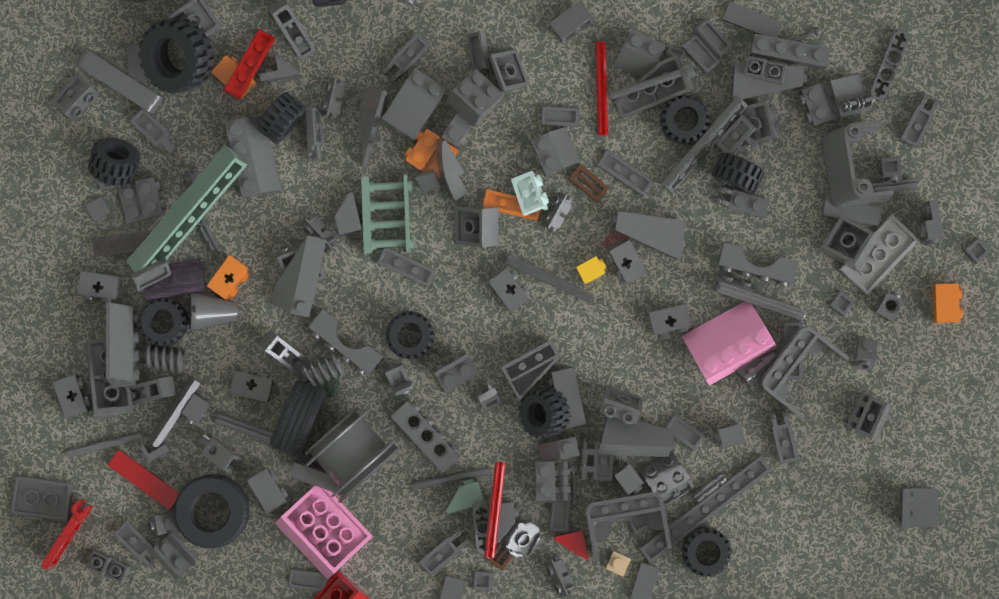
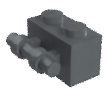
M769 352L736 370V372L749 387L753 385L757 387L761 383V378L777 356L774 352Z
M861 392L854 401L855 406L852 413H849L847 417L846 427L853 429L855 423H857L856 432L877 440L893 405L872 396L869 397L868 402H865L868 394ZM862 407H864V411L861 417L859 418L858 416L860 414V411Z
M535 462L536 503L556 502V494H561V501H569L571 487H569L568 476H570L568 462H560V470H555V462ZM555 477H561V487H555Z

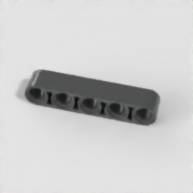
M86 47L75 62L78 67L154 114L164 98Z

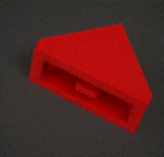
M582 529L559 534L554 537L556 542L585 560L589 558Z

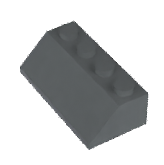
M262 116L225 122L231 150L235 151L247 164L237 177L244 199L282 190L271 142L257 130L258 122Z
M107 302L106 379L112 387L136 386V380H139V369H136V362L139 361V351L136 350V343H139V332L136 331L139 314L131 306Z

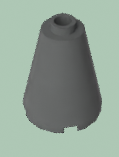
M190 292L189 330L195 331L236 322L237 318L241 317V307L237 306V302Z

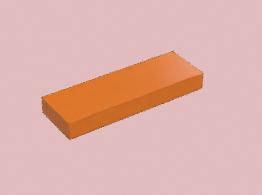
M486 189L482 206L498 207V212L538 221L540 210L525 216L522 213L517 196Z

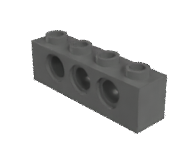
M407 401L391 418L437 468L444 473L460 458L458 455L460 451L453 443L449 445L445 441L447 437L440 429L436 431L432 427L434 422L427 415L423 417L419 413L421 408L414 401L412 403ZM411 416L419 418L418 426H410L409 418ZM424 430L432 432V439L430 441L422 439L421 435ZM436 445H444L446 451L443 455L435 453Z

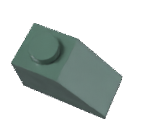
M474 478L462 481L463 485L459 486L446 510L447 514L471 508L474 502L484 500L479 481H474Z

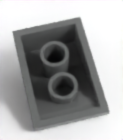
M415 68L384 114L382 121L414 141L444 98L447 88Z

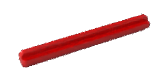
M598 41L595 43L598 136H607L606 43Z
M499 461L495 462L484 554L486 558L491 559L495 557L505 463Z

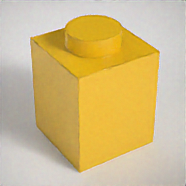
M596 256L577 266L576 270L583 283L587 284L604 275V270L607 267L602 258L598 260Z

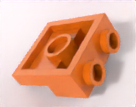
M426 129L425 132L421 130L415 139L418 141L415 147L410 146L405 153L407 157L406 162L421 172L434 170L440 180L441 176L437 160V140L440 137L429 129ZM448 144L456 156L459 150Z

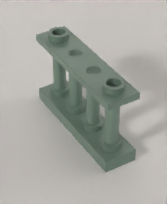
M403 175L404 182L374 183L370 181L369 176L361 177L364 254H373L372 250L383 247H406L407 253H411V248H414V237H410L409 191H412V179L408 180L407 175ZM404 189V201L374 202V200H371L370 192H374V190ZM405 208V220L375 221V219H371V212L376 209ZM379 228H405L406 239L376 240L372 238V231Z

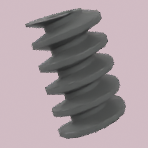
M148 344L145 353V364L147 363L148 368H152L155 365V369H160L162 365L165 371L170 366L172 372L176 368L179 373L183 372L186 351L182 354L181 348H179L177 353H174V348L171 347L169 352H167L166 346H163L162 350L159 351L158 345L152 350L151 344Z
M331 354L330 361L323 357V363L317 359L316 366L309 362L308 369L304 364L302 365L306 383L310 382L312 386H316V380L322 384L323 377L330 381L331 375L334 378H338V372L342 376L345 375L339 355L336 358Z

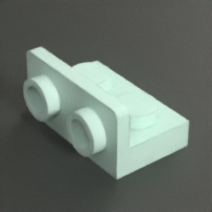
M530 171L511 179L523 215L526 216L540 209H549L547 205L549 199L547 194L542 191L543 181L540 175Z

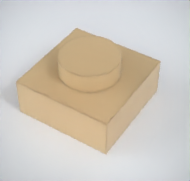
M613 551L606 569L624 576L631 559Z

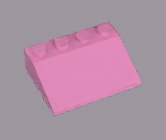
M742 302L682 336L708 385L777 349L773 338L755 308L747 302Z
M314 486L283 514L275 524L312 564L329 579L373 536L342 503L338 502L335 496L331 497L333 494L331 491Z

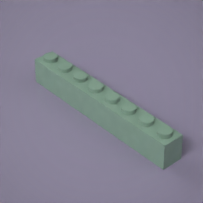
M224 145L126 262L134 272L163 258L167 260L245 169L247 164L235 151Z

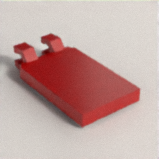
M78 500L71 508L73 516L40 565L42 568L48 570L56 565L85 518L89 516L94 507L93 505H86L84 511L81 509V506L85 503V500Z

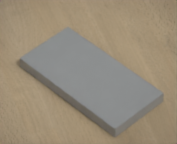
M890 214L874 231L878 240L860 270L856 271L844 264L839 268L866 296L919 241L893 214Z

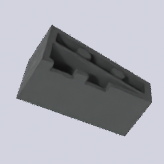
M551 339L501 367L519 401L561 356Z

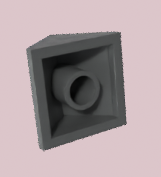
M517 49L489 56V62L500 91L503 94L530 85Z

